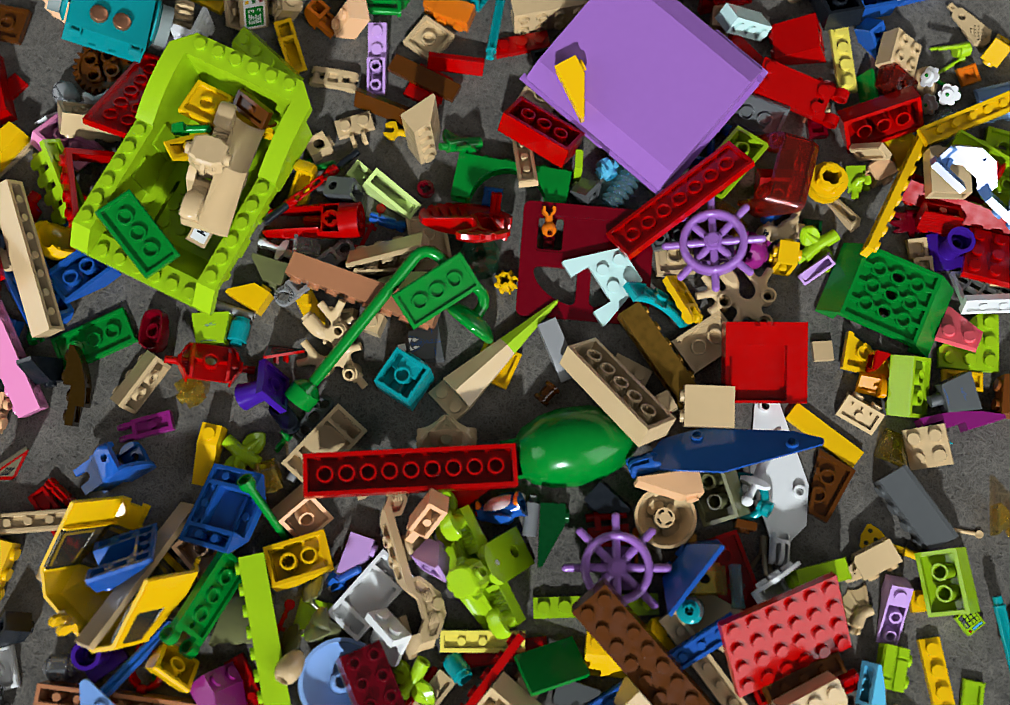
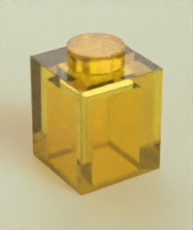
M275 458L255 464V472L264 475L266 493H274L283 488V476Z

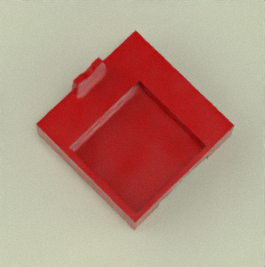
M722 322L721 386H735V403L807 404L808 322Z

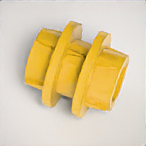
M831 161L821 162L807 176L805 182L806 192L810 198L818 203L829 204L837 201L847 189L849 182L848 174L837 163Z

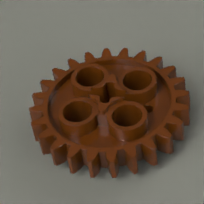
M82 47L84 52L77 53L80 58L74 59L76 65H73L72 68L75 70L73 72L75 81L82 90L85 89L87 93L90 94L92 92L96 96L98 93H104L105 90L109 89L133 62L95 49Z

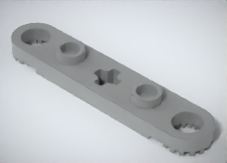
M347 239L339 240L338 243L327 249L316 259L340 267L346 262L349 252L345 254L340 252V248L342 246H349L350 250H354V244ZM287 280L285 284L275 290L274 299L279 306L287 307L308 292L310 288L307 287L308 284L301 282L299 285ZM282 293L289 294L288 300L286 299V301L280 300L279 296Z

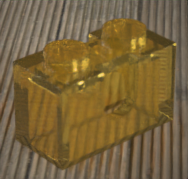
M713 563L705 573L710 577V582L703 584L699 581L688 596L727 595L725 566H720V563Z

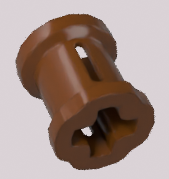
M547 380L545 386L538 393H535L534 397L547 407L549 405L548 402L555 394H559L560 391Z

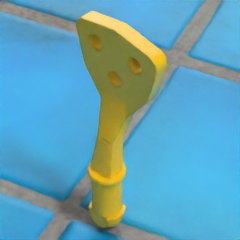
M867 524L861 533L859 546L864 548L875 542L874 538L879 540L885 536L881 530L872 524ZM893 544L897 552L903 557L906 556L916 560L914 553L918 552Z

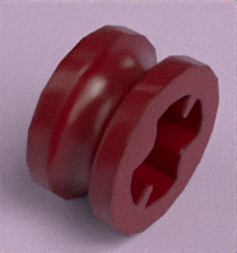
M422 180L418 183L417 191L419 196L422 198L433 196L434 185L431 181ZM425 185H428L430 191L427 190V193H423V189H421L422 187L425 188Z

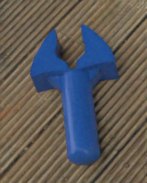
M356 565L341 575H337L332 571L326 579V588L331 586V591L347 589L345 581L361 573V566Z

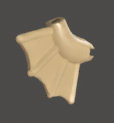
M866 585L857 590L847 589V593L842 597L846 621L850 626L849 633L859 636L861 629L864 627L865 620L875 615L873 607L869 603Z

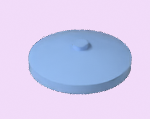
M340 637L327 640L315 647L305 658L303 671L298 678V694L302 705H351L335 661L339 657L367 645L359 640Z

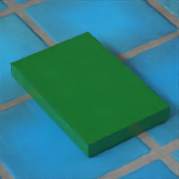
M572 636L514 656V660L531 697L587 678L590 675Z

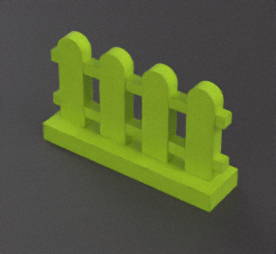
M60 138L42 139L39 142L42 151L32 155L33 159L30 162V166L33 171H38L40 174L37 184L40 188H45L47 192L44 196V202L47 206L53 207L54 211L51 214L53 223L64 225L66 224V217L64 216L66 202H63L62 199L64 184L60 182L62 166L58 165L59 154H62L64 147ZM48 164L49 168L45 171L44 167ZM75 177L78 208L80 210L85 200ZM53 182H55L56 185L54 188H52L51 186ZM60 200L63 202L61 206L58 203Z

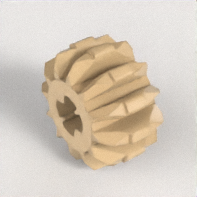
M189 0L176 1L173 18L174 24L192 29L195 12L194 2Z

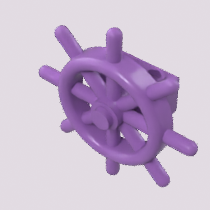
M715 197L707 202V210L701 211L691 218L687 217L682 221L685 225L681 230L679 241L664 242L661 245L663 250L680 249L681 256L687 265L677 275L679 281L684 280L693 270L701 275L711 276L712 290L718 292L720 290V275L727 274L737 267L748 276L754 274V270L743 262V259L746 255L748 244L763 243L766 241V236H747L745 226L740 219L749 211L750 206L748 204H744L735 214H732L725 210L715 209ZM716 220L726 222L717 232ZM708 221L709 233L701 228L699 224ZM734 228L738 236H729L727 233ZM692 231L699 235L698 238L688 240ZM739 244V248L736 254H734V245ZM688 248H694V258Z
M614 512L611 516L612 531L603 533L594 539L582 527H578L576 534L588 546L583 553L581 563H565L561 567L562 571L581 572L582 580L588 591L596 585L591 579L590 572H605L601 573V578L597 583L605 578L627 604L641 598L650 608L657 609L658 602L646 590L651 583L653 572H671L672 565L653 564L651 554L645 544L656 534V529L650 527L638 539L632 534L620 531V515L617 512ZM612 541V547H605V550L600 546L605 542ZM620 541L627 542L632 546L621 547ZM593 552L601 558V563H590ZM639 552L644 564H631V559ZM631 572H644L640 584L631 577ZM622 590H633L631 593L622 596Z

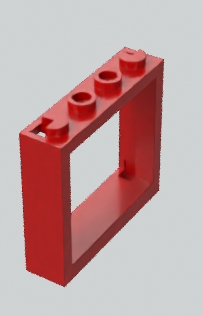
M65 147L62 154H59L58 165L62 166L60 182L64 184L62 199L63 202H66L64 216L68 220L69 228H72V221L79 211L73 161L109 164L115 154L114 151Z

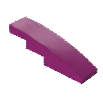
M959 411L923 417L914 421L916 428L935 423L936 425L945 423L946 428L958 425L960 432L1000 421L1005 419L1006 416L1005 414L985 411Z

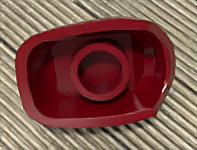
M159 309L147 310L142 317L138 343L152 353H160L167 348L170 322L166 312Z

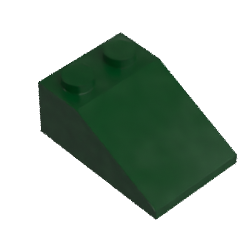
M540 503L538 569L542 568L565 523L568 524L570 510L566 509V504Z

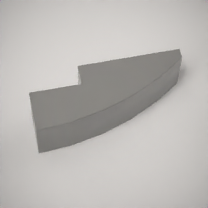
M556 317L538 324L537 330L560 382L572 379V376L559 364L568 345Z

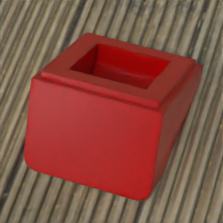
M880 350L869 353L865 372L870 373L877 370L891 354Z

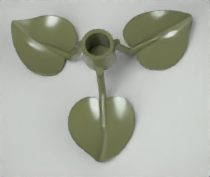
M324 574L305 583L302 591V600L306 603L310 601V604L316 611L313 613L306 629L300 630L299 624H294L287 629L280 644L282 657L286 653L299 648L302 634H304V639L307 642H314L324 637L333 639L339 636L341 626L330 619L327 608L319 607L315 603V599L320 596L323 589Z

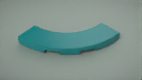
M626 282L623 285V288L633 302H644L657 307L666 313L679 328L694 324L684 322L681 317L682 312L664 291L658 288H649L645 283Z

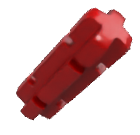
M51 477L44 483L45 487L51 490V493L62 503L64 502L67 508L72 500H77L55 478Z

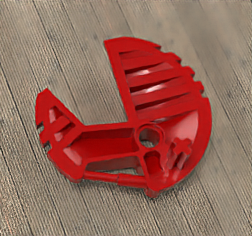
M492 192L490 207L472 203L448 202L445 204L437 203L434 206L432 204L425 209L424 207L419 211V220L423 225L439 232L455 234L457 240L468 243H485L500 239L507 241L510 236L511 230L509 229H511L513 217L500 210L502 193Z

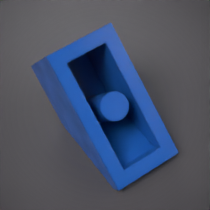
M866 18L854 28L858 43L876 59L886 27L883 20Z

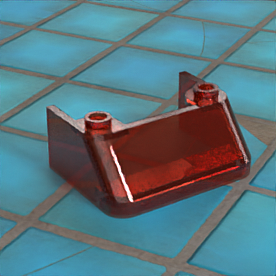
M783 131L757 135L758 138L768 143L769 147L767 150L770 153H778L770 183L760 185L756 189L753 199L739 200L737 205L742 207L744 204H748L750 206L748 213L755 218L801 211L806 204L819 152L818 144L811 139Z

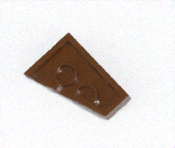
M821 449L817 450L807 513L821 522L827 523L856 470Z

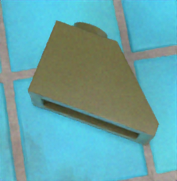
M252 253L251 257L262 280L271 290H277V288H280L289 280V277L285 274L288 263Z

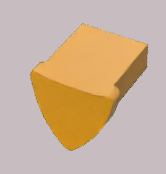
M860 371L855 391L877 398H885L887 396L886 375H876Z

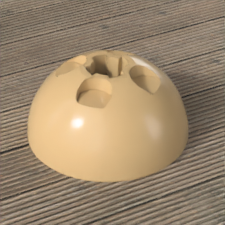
M647 491L636 505L634 519L636 528L641 536L650 527L656 529V534L648 541L649 544L658 548L670 549L678 547L690 539L696 528L697 513L693 502L687 503L686 500L677 501Z

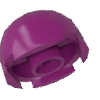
M747 231V236L758 235L756 233ZM767 242L748 244L743 262L753 270L758 269L768 260Z

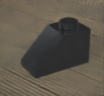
M29 356L16 360L17 366L35 385L53 388L57 387V383L63 382V358Z
M602 479L584 497L586 501L585 506L592 512L596 510L599 514L614 512L629 513L631 511V505Z
M4 612L0 617V648L24 642L29 634L33 633L35 623L32 621V613Z

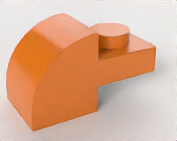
M311 0L304 9L306 20L314 30L318 27L331 39L335 35L331 26L332 19L335 18L329 12L331 8L323 0Z

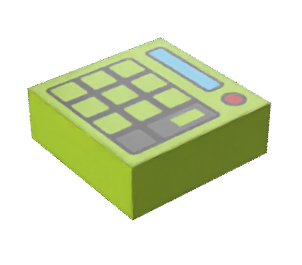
M977 612L960 614L953 618L967 636H971L986 624Z

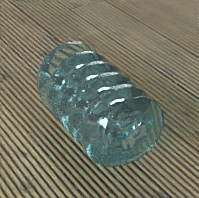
M622 169L620 174L612 181L611 186L607 188V192L602 194V201L610 208H620L618 205L623 207L625 202L622 199L628 201L630 199L628 194H634L633 189L638 188L636 182L640 181L626 169Z

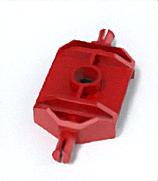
M189 342L178 356L165 354L164 363L178 365L184 382H187L188 378L228 383V387H231L240 374L254 375L255 366L243 365L244 362H241L238 351L231 347ZM207 358H213L216 361V364L209 365L206 363L205 360Z

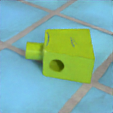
M229 311L213 312L212 316L204 313H192L196 343L229 346L227 337L234 316Z

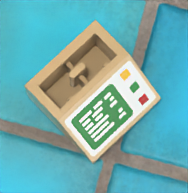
M224 0L226 27L241 30L243 26L250 30L268 27V0Z

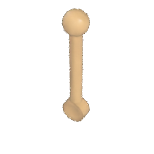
M954 528L958 533L974 535L976 538L984 536L981 530L974 532Z

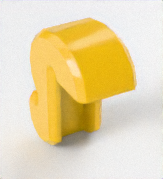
M298 159L294 163L293 168L296 174L288 197L300 191L317 177L318 169L315 163ZM308 187L303 192L306 193L310 188ZM311 192L303 197L297 206L300 204L308 205L311 199Z

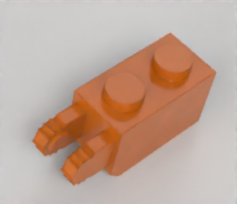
M423 0L424 13L434 17V21L441 26L448 25L459 32L469 31L476 14L475 4L463 0Z

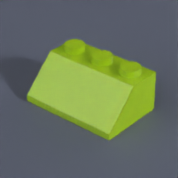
M891 355L888 361L889 379L887 380L888 396L885 401L886 415L910 418L927 417L928 403L926 398L929 396L931 358Z
M966 547L914 553L928 618L981 612Z

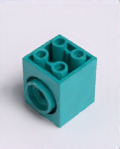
M396 347L374 379V382L381 392L413 412L435 378L427 363L410 352L405 353Z

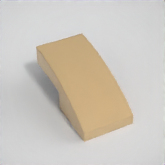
M927 237L905 240L909 261L935 272L933 255L929 256Z

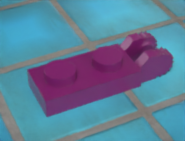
M171 410L132 419L130 422L117 425L118 431H126L132 428V434L119 437L120 443L140 440L176 430Z

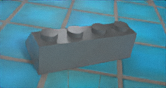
M906 464L890 470L873 482L876 486L874 487L875 492L881 498L884 497L888 503V510L900 519L901 528L911 534L913 537L912 542L917 549L923 552L932 551L959 536Z

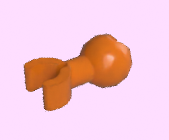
M543 206L541 211L543 216H545V223L542 225L541 230L545 236L552 237L557 231L556 225L553 223L556 207H552V212L549 215L546 211V206Z

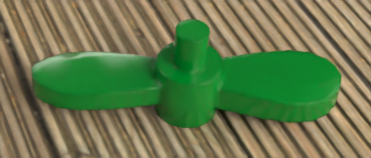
M281 430L279 433L282 434V439L276 445L274 451L278 453L285 443L291 440L292 434H286Z

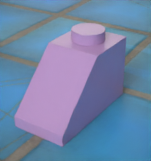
M351 532L336 572L342 574L356 565H362L370 561L371 557L374 558L378 549V545H375L376 540Z
M428 538L414 551L411 557L421 570L443 582L447 581L446 576L449 572L450 557L445 551L446 547L441 541H434Z

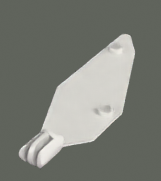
M754 403L752 430H776L778 427H781V431H789L780 403H763L767 406V409H763L762 403ZM798 453L772 459L762 479L770 484V490H768L769 501L775 503L769 517L762 516L770 538L768 564L781 566L790 561L791 541L807 526L809 484ZM757 464L749 466V473H754ZM756 490L755 496L757 502H759L761 494L759 490Z

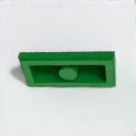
M873 68L856 77L860 103L879 97Z

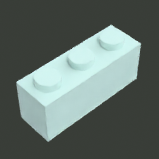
M726 3L715 17L726 33L760 42L772 28L761 12Z

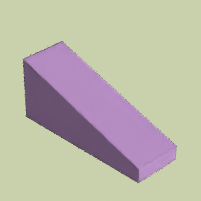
M828 252L800 273L798 278L804 285H807L836 265V260Z

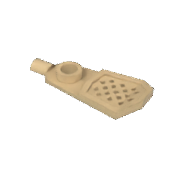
M952 2L946 6L952 12L951 18L960 27L961 32L973 46L983 48L990 42L991 29L965 9L957 8ZM958 16H962L964 20H960Z
M368 266L366 269L354 268L353 272L386 277L393 275L398 268L387 267L378 269V266Z

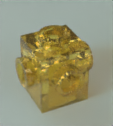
M182 378L173 384L178 392L175 395L182 405L185 403L189 409L201 404L207 398L204 393L206 387L201 380L187 378V382H184Z

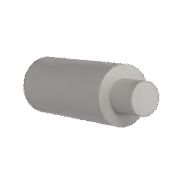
M529 495V502H526L528 516H524L522 536L537 537L540 504L537 503L536 495Z

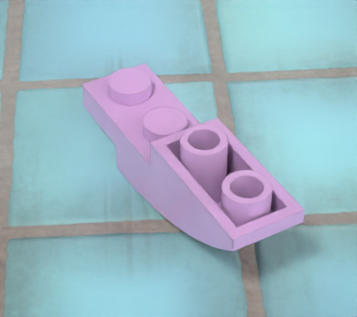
M368 23L367 91L376 95H386L388 67L387 23Z

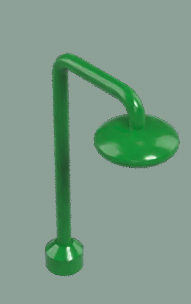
M424 245L412 251L308 379L294 380L284 392L285 396L300 409L310 412L320 400L318 385L419 261L423 258H431L438 264H441L450 257L434 246ZM482 285L473 292L478 299V303L473 310L461 303H455L446 310L479 339L487 344H491L494 341L492 330L489 324L482 318L489 307L490 298L488 291Z

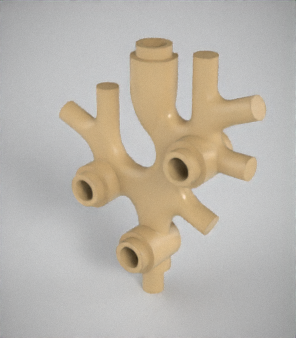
M767 267L762 276H757L755 273L752 276L746 275L755 287V294L750 299H745L740 295L739 280L734 270L719 276L726 289L724 291L719 290L718 292L712 290L711 278L703 275L701 279L706 284L707 290L695 292L696 300L713 298L715 300L714 305L707 309L711 315L719 310L726 312L731 306L735 307L737 315L733 322H742L746 317L751 318L754 322H773L770 315L763 313L762 307L770 306L777 297L776 291L767 286V282L774 271Z
M339 299L334 309H330L323 300L317 304L330 320L331 325L329 327L324 326L315 313L312 314L311 311L301 319L303 321L302 324L312 335L329 341L334 348L357 318L352 315L347 320L341 319V312L346 301ZM306 339L301 345L307 351L308 356L296 360V364L298 367L315 365L316 370L326 356L320 355ZM362 343L352 344L326 377L334 372L335 367L343 368V378L348 382H356L363 390L368 383L363 379L364 375L361 366L353 363L351 359L353 352L363 349Z

